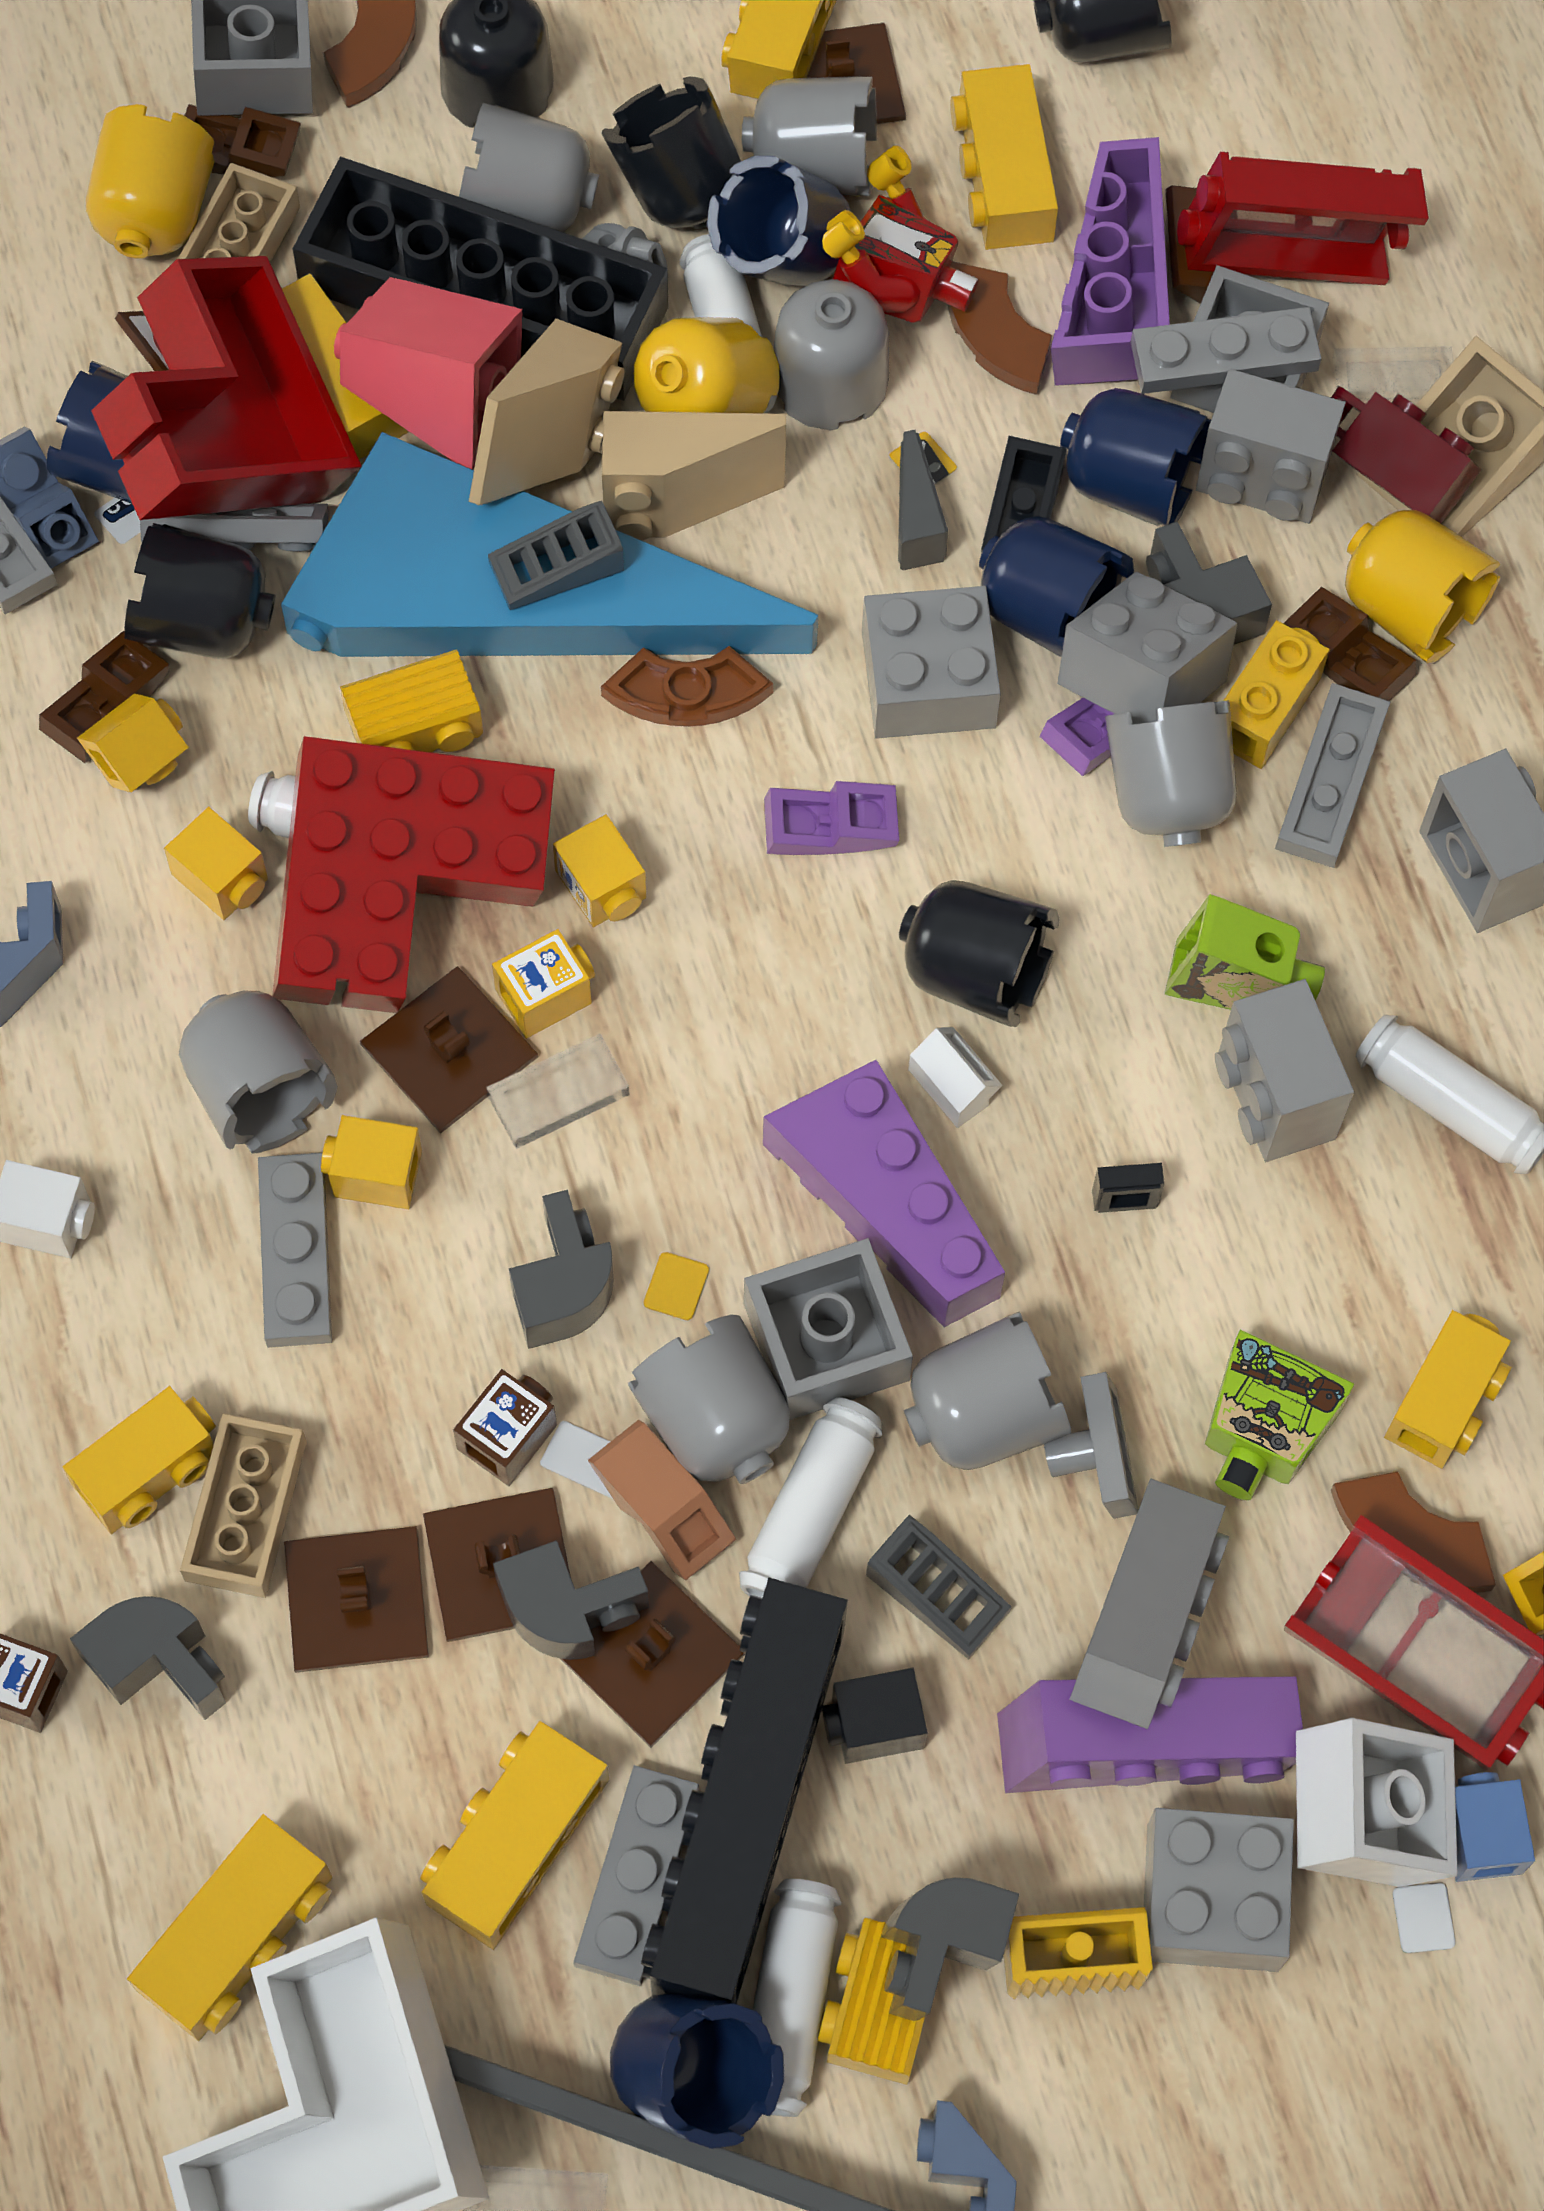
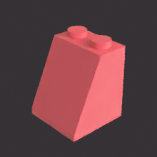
M390 277L373 296L366 298L361 309L347 323H343L336 334L334 354L337 359H340V384L451 461L473 470L475 468L486 399L521 359L522 309Z

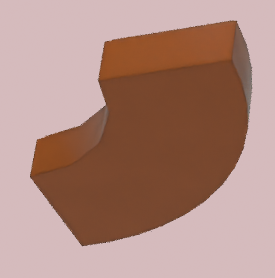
M356 0L358 12L354 27L342 42L323 52L325 65L346 107L357 104L376 93L399 71L400 62L405 56L411 41H414L417 25L415 0Z
M952 261L950 267L979 279L974 296L965 312L948 305L951 323L956 334H960L964 343L976 356L975 361L983 369L1010 386L1037 395L1052 335L1030 326L1015 312L1007 293V273Z
M730 646L711 658L692 662L663 659L643 647L601 686V696L615 707L630 715L657 724L686 727L719 723L737 717L761 704L773 694V683Z
M1398 1472L1333 1484L1331 1493L1336 1508L1350 1533L1353 1525L1362 1515L1473 1592L1492 1591L1496 1583L1479 1522H1452L1429 1513L1408 1494ZM1402 1571L1401 1574L1411 1578L1409 1575ZM1411 1578L1410 1582L1423 1586L1422 1584Z

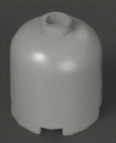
M787 78L774 81L765 87L756 102L754 117L744 116L743 152H753L754 156L778 157L833 184L842 195L870 196L873 185L867 178L869 166L866 163V141L877 140L876 90L872 88L873 78Z
M482 103L472 136V141L477 142L475 154L480 155L477 169L465 166L459 197L560 232H565L574 223L580 207L592 209L598 185L599 174L589 172L590 152L586 141L577 131L567 126L498 105L493 106Z
M830 279L812 282L794 292L780 311L774 340V352L779 363L778 396L785 403L784 410L789 416L806 426L826 430L838 429L840 422L852 421L862 415L864 419L869 418L885 399L889 380V331L883 308L870 292L854 283Z
M1229 700L1157 708V721L1132 724L1131 712L1105 716L1118 805L1122 818L1132 829L1147 835H1163L1164 847L1200 843V830L1217 826L1230 816L1236 803V778Z
M243 990L229 995L215 996L202 1005L199 1012L193 1017L183 1032L179 1056L184 1071L220 1138L230 1150L234 1148L235 1144H246L251 1153H260L280 1147L307 1131V1127L302 1119L309 1115L319 1103L326 1110L334 1101L338 1088L334 1074L288 1008L280 1000L267 993Z
M1020 1312L1007 1316L931 1352L922 1358L913 1370L910 1386L915 1406L904 1410L910 1429L919 1447L931 1442L939 1457L954 1468L964 1470L981 1468L1071 1434V1426L1062 1402L1055 1404L1044 1378L1051 1376L1048 1365L1027 1321H1023Z
M730 1314L705 1323L711 1335L698 1340L690 1346L685 1347L681 1338L677 1337L651 1354L633 1370L632 1373L636 1380L630 1381L628 1386L669 1451L693 1478L700 1481H722L735 1476L739 1484H745L761 1476L774 1465L769 1455L783 1443L789 1431L790 1410L782 1391L740 1315Z

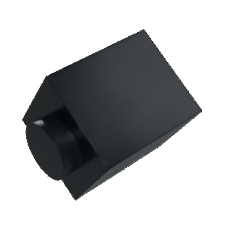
M914 1668L845 1680L833 1684V1704L822 1706L823 1719L829 1746L841 1744L845 1764L925 1748L928 1732Z

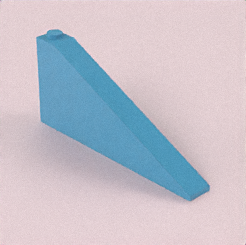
M383 432L380 434L281 603L287 634L297 644L316 652L324 649L340 657L437 656L455 649L458 650L460 656L636 655L643 647L656 655H715L728 646L738 654H812L817 645L818 614L617 530V535L623 547L624 571L509 610L489 564L488 554L572 511L524 491L480 506L469 502L474 470ZM595 537L585 540L589 550L598 547ZM571 545L561 548L567 562L576 558ZM547 553L537 556L544 573L553 569ZM524 562L513 565L521 585L531 580Z

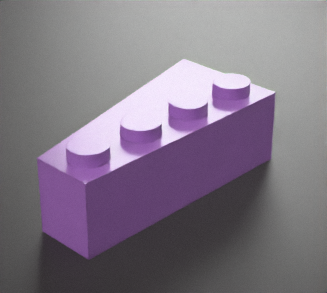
M1159 137L1100 142L1085 204L1086 213L1081 233L1078 234L1074 249V263L1069 284H1066L1061 304L1062 313L1051 345L1055 386L1138 380L1130 342L1133 329L1170 325Z
M877 1060L764 1116L763 1146L778 1161L782 1159L800 1177V1183L817 1200L821 1198L845 1222V1228L858 1241L869 1238L874 1253L887 1265L886 1269L943 1327L1000 1299L1005 1276L1004 1269Z
M1296 1676L1182 1678L1172 1706L1168 1707L1158 1703L1148 1729L1069 1700L1076 1680H1039L997 1713L1005 1793L1110 1785L1139 1786L1153 1782L1180 1780V1783L1185 1785H1199L1216 1782L1221 1777L1242 1775L1246 1783L1274 1782L1285 1777L1284 1771L1296 1764V1731L1303 1730Z

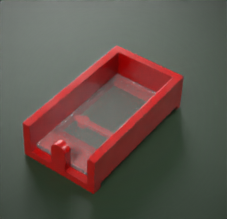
M1220 151L1208 174L1200 177L1196 195L1189 208L1182 210L1178 219L1177 239L1180 245L1185 246L1187 269L1214 272L1218 265L1247 275L1386 285L1390 278L1384 244L1385 237L1388 234L1389 244L1392 249L1404 250L1409 241L1408 224L1424 226L1429 219L1422 170L1407 168L1402 175L1392 174V170L1383 169L1379 173L1375 172V168L1236 156H1232L1229 160V153Z
M1362 1515L1353 1525L1351 1533L1336 1555L1325 1566L1296 1613L1291 1615L1284 1626L1285 1632L1307 1645L1436 1736L1454 1739V1748L1485 1771L1491 1768L1496 1759L1506 1766L1510 1764L1530 1732L1519 1725L1534 1703L1544 1709V1640Z

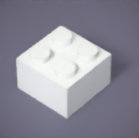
M1356 1718L1296 1731L1297 1868L1397 1887L1457 1876L1454 1739Z

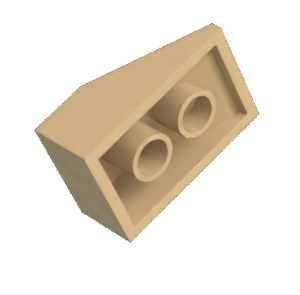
M555 319L486 399L469 502L480 506L580 472L596 452L602 454L603 411H609L610 403H613L617 398L624 380L625 370L618 366L622 342L559 319Z
M1476 335L1416 404L1418 408L1427 414L1421 422L1426 428L1439 436L1446 427L1474 447L1468 458L1481 471L1442 522V525L1461 537L1544 461V391ZM1358 472L1356 474L1398 511L1411 510Z
M603 411V503L615 530L641 541L649 537L665 538L784 488L787 414Z

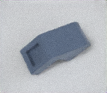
M24 426L0 440V497L49 567L52 569L99 542L72 490L58 482L56 476L49 473L47 459L31 429Z
M52 881L26 883L27 906L17 907L19 941L0 943V1027L63 965L62 912Z
M937 2100L933 2119L920 2118L917 2162L929 2163L928 2182L984 2187L983 2197H970L969 2211H1014L1017 2181L954 2104L948 2101Z

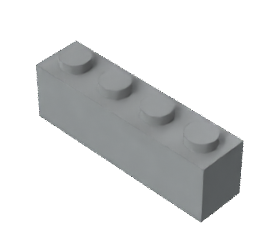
M1150 1478L1069 1700L1145 1729L1149 1728L1158 1703L1168 1707L1172 1706L1185 1668L1173 1664V1660L1177 1658L1185 1662L1187 1661L1200 1626L1199 1622L1188 1619L1189 1613L1202 1617L1215 1579L1203 1575V1572L1206 1570L1214 1574L1217 1573L1229 1536L1217 1532L1226 1506Z

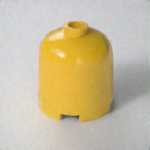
M139 104L119 106L106 113L98 138L86 195V212L93 229L104 240L112 244L119 253L131 258L169 254L187 243L196 225L215 162L212 154L214 139L202 126L176 112L172 114L171 122L158 117L145 116L147 106Z
M727 317L675 318L654 328L640 345L634 362V388L641 407L646 412L764 413L771 396H776L779 390V363L771 342L765 337H760L743 320Z
M1417 510L1396 511L1382 518L1374 526L1370 523L1364 524L1355 533L1347 547V553L1352 556L1347 566L1345 587L1351 601L1360 611L1367 614L1372 621L1427 664L1436 662L1455 646L1447 637L1455 630L1462 619H1465L1472 625L1476 622L1490 601L1500 580V576L1494 573V570L1500 566L1497 560L1438 521Z

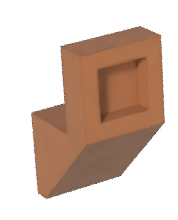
M638 1419L588 1459V1462L620 1510L644 1526L673 1572L685 1581L736 1540L706 1491L641 1420Z

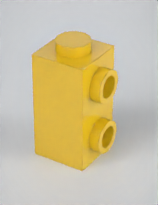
M1276 620L1223 700H1229L1234 755L1260 769L1263 768L1322 677L1330 649L1321 645L1317 638L1308 631L1301 628H1290Z
M1452 1309L1384 1438L1441 1469L1453 1450L1465 1456L1483 1423L1482 1420L1472 1415L1480 1398L1484 1396L1494 1402L1512 1368L1501 1361L1511 1340L1500 1335L1499 1329L1489 1320L1475 1314L1462 1315Z
M168 1386L63 1465L62 1468L72 1487L112 1535L123 1525L129 1529L147 1519L157 1507L158 1503L156 1500L176 1485L184 1488L197 1481L206 1473L214 1446L209 1433L216 1428V1425L193 1396L183 1402L171 1386Z

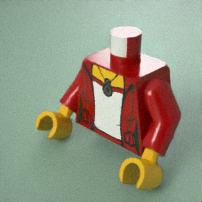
M895 145L871 162L867 170V178L873 187L881 191L886 190L889 197L879 194L861 221L850 211L844 210L827 224V232H825L822 240L823 248L831 257L839 258L833 279L851 282L865 289L881 305L884 314L908 322H921L935 299L965 312L974 296L979 279L950 267L959 243L958 239L952 233L928 221L923 216L911 188L904 189L900 180L910 173L912 165L909 156L903 148Z

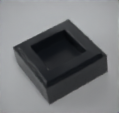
M1162 1163L1097 1167L1092 1188L1094 1211L1103 1213L1155 1209L1158 1207L1164 1187Z

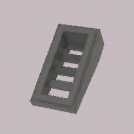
M916 430L904 432L903 441L901 442L898 561L901 570L944 562L947 552V525L920 435L916 433Z
M602 500L581 507L488 554L489 564L509 610L624 571L623 547ZM595 537L598 547L589 550L585 540ZM571 545L576 558L567 562L561 548ZM547 553L553 569L544 573L537 556ZM524 562L531 578L530 581L522 585L513 567L514 564Z
M911 1515L904 1519L867 1564V1577L968 1660L1011 1610V1606ZM912 1547L920 1555L901 1575L894 1566ZM934 1565L942 1572L922 1594L914 1586L927 1570ZM955 1582L963 1590L942 1613L935 1606V1603ZM976 1599L985 1607L969 1626L962 1631L954 1623Z

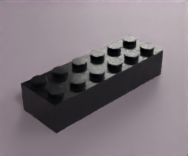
M341 156L292 248L297 279L310 273L330 300L359 310L366 298L373 296L390 277L522 309L521 358L555 319L622 342L618 366L624 368L625 374L620 392L616 398L621 401L625 400L633 384L634 362L640 345L654 328L660 326L668 310V269L666 267Z
M770 1577L768 1578L763 1598L750 1595L740 1629V1634L743 1635L740 1651L746 1653L743 1662L731 1659L721 1692V1699H723L721 1715L727 1716L724 1727L716 1724L711 1725L702 1755L701 1764L704 1767L701 1779L708 1781L705 1792L692 1790L682 1822L681 1830L684 1831L682 1844L688 1846L685 1859L672 1857L665 1877L661 1897L664 1898L662 1910L669 1912L665 1927L652 1924L641 1960V1965H644L642 1977L650 1979L652 1996L675 1993L714 1998L734 2004L738 2002L822 1712V1706L824 1705L844 1636L847 1599Z

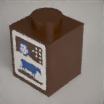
M501 1369L453 1429L457 1450L504 1484L510 1486L557 1426L555 1407L551 1404L553 1400L552 1395L533 1378L522 1375L517 1380Z
M0 1634L1 1719L39 1733L42 1732L68 1673V1670L57 1654Z

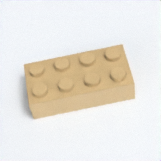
M230 163L178 259L267 256L269 262H271L300 209L297 186Z
M222 1413L180 1568L185 1582L266 1598L307 1443L303 1429Z

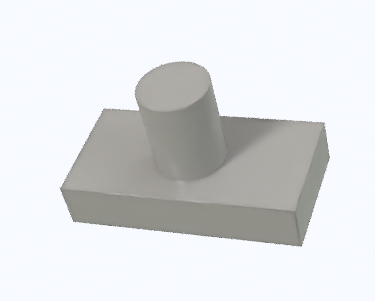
M1107 1372L1080 1377L1089 1430L1074 1432L1044 1444L1050 1474L1052 1477L1097 1469L1102 1503L1112 1518L1136 1515L1139 1509L1117 1388Z

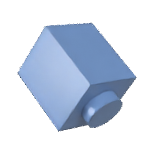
M1495 1772L1476 1773L1459 1778V1786L1455 1787L1457 1876L1455 1881L1462 1882L1523 1875L1535 1862V1856L1520 1779L1500 1782L1499 1775Z

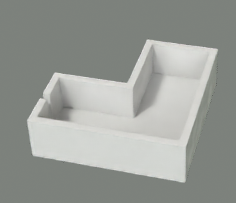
M376 1917L250 1968L289 2106L162 2156L177 2211H460L490 2199L409 1925Z

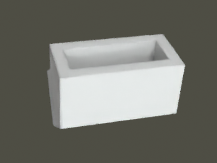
M954 1027L935 1028L910 1054L908 1070L957 1128L988 1107L989 1099L1003 1086Z

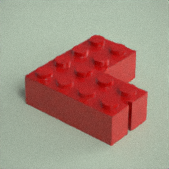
M267 256L176 259L137 297L169 370L131 373L91 411L112 459H123L125 465L118 470V473L139 520L317 503L324 500L362 467Z
M304 736L297 757L272 996L279 1000L329 1005L336 990V981L348 982L342 995L341 1007L397 1013L406 999L416 893L533 907L544 891L555 769Z

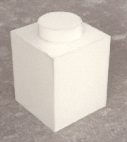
M6 1160L0 1176V1242L71 1259L77 1239L85 1240L92 1227L95 1212L94 1202H90L81 1177Z

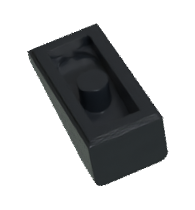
M1008 436L981 552L991 538L994 536L1000 537L1017 521L1035 516L1051 519L1066 462L1067 449Z

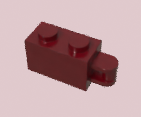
M1338 386L1331 398L1346 402L1340 425L1352 408L1360 413L1347 431L1339 427L1336 437L1340 441L1332 452L1409 509L1422 512L1442 524L1481 471L1468 458L1474 447L1446 427L1439 436L1426 428L1421 422L1427 414L1400 394H1397L1393 401L1390 402L1375 392L1367 404H1365L1346 389Z

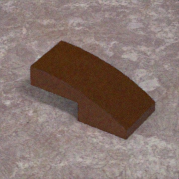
M188 104L184 116L202 126L214 139L212 154L215 162L211 173L224 174L229 164L233 163L270 177L286 175L300 132L301 122L248 107L244 108L241 119L230 115H197V107Z
M1322 586L1283 623L1290 628H1301L1308 631L1317 638L1321 645L1330 649L1323 673L1337 685L1390 701L1417 675L1416 659L1369 631L1367 614Z
M122 631L82 664L81 681L39 714V730L83 763L88 762L91 757L77 737L133 694L150 697L168 674L169 663L143 644L125 639L124 631Z

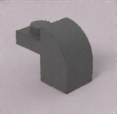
M1178 521L1155 529L1151 554L1146 557V565L1150 577L1157 579L1168 588L1196 602L1208 605L1214 611L1237 622L1234 645L1265 634L1272 603L1247 555L1202 571Z
M568 1190L542 1196L545 1221L555 1256L509 1268L511 1289L528 1349L568 1339L582 1333L601 1317L612 1295L614 1278L610 1242L595 1245L585 1208L573 1210Z
M557 1540L493 1563L496 1582L516 1631L534 1649L551 1657L572 1660L595 1656L594 1639L590 1629L601 1626L603 1632H610L624 1628L640 1618L639 1611L649 1608L648 1590L639 1566L575 1589Z
M136 1597L124 1600L109 1607L70 1638L80 1657L120 1705L162 1671L167 1674L204 1720L226 1704L219 1687L216 1685L225 1677L222 1671L201 1646H198L191 1653L188 1651L205 1637L198 1619L185 1607L171 1600L159 1597Z
M949 1878L927 1885L901 1903L887 1920L881 1934L883 1938L907 1945L905 1952L899 1950L895 1952L887 1972L885 1991L894 1994L889 2014L914 2022L930 2014L944 1958L985 1971L1001 1963L1019 1893L974 1879Z

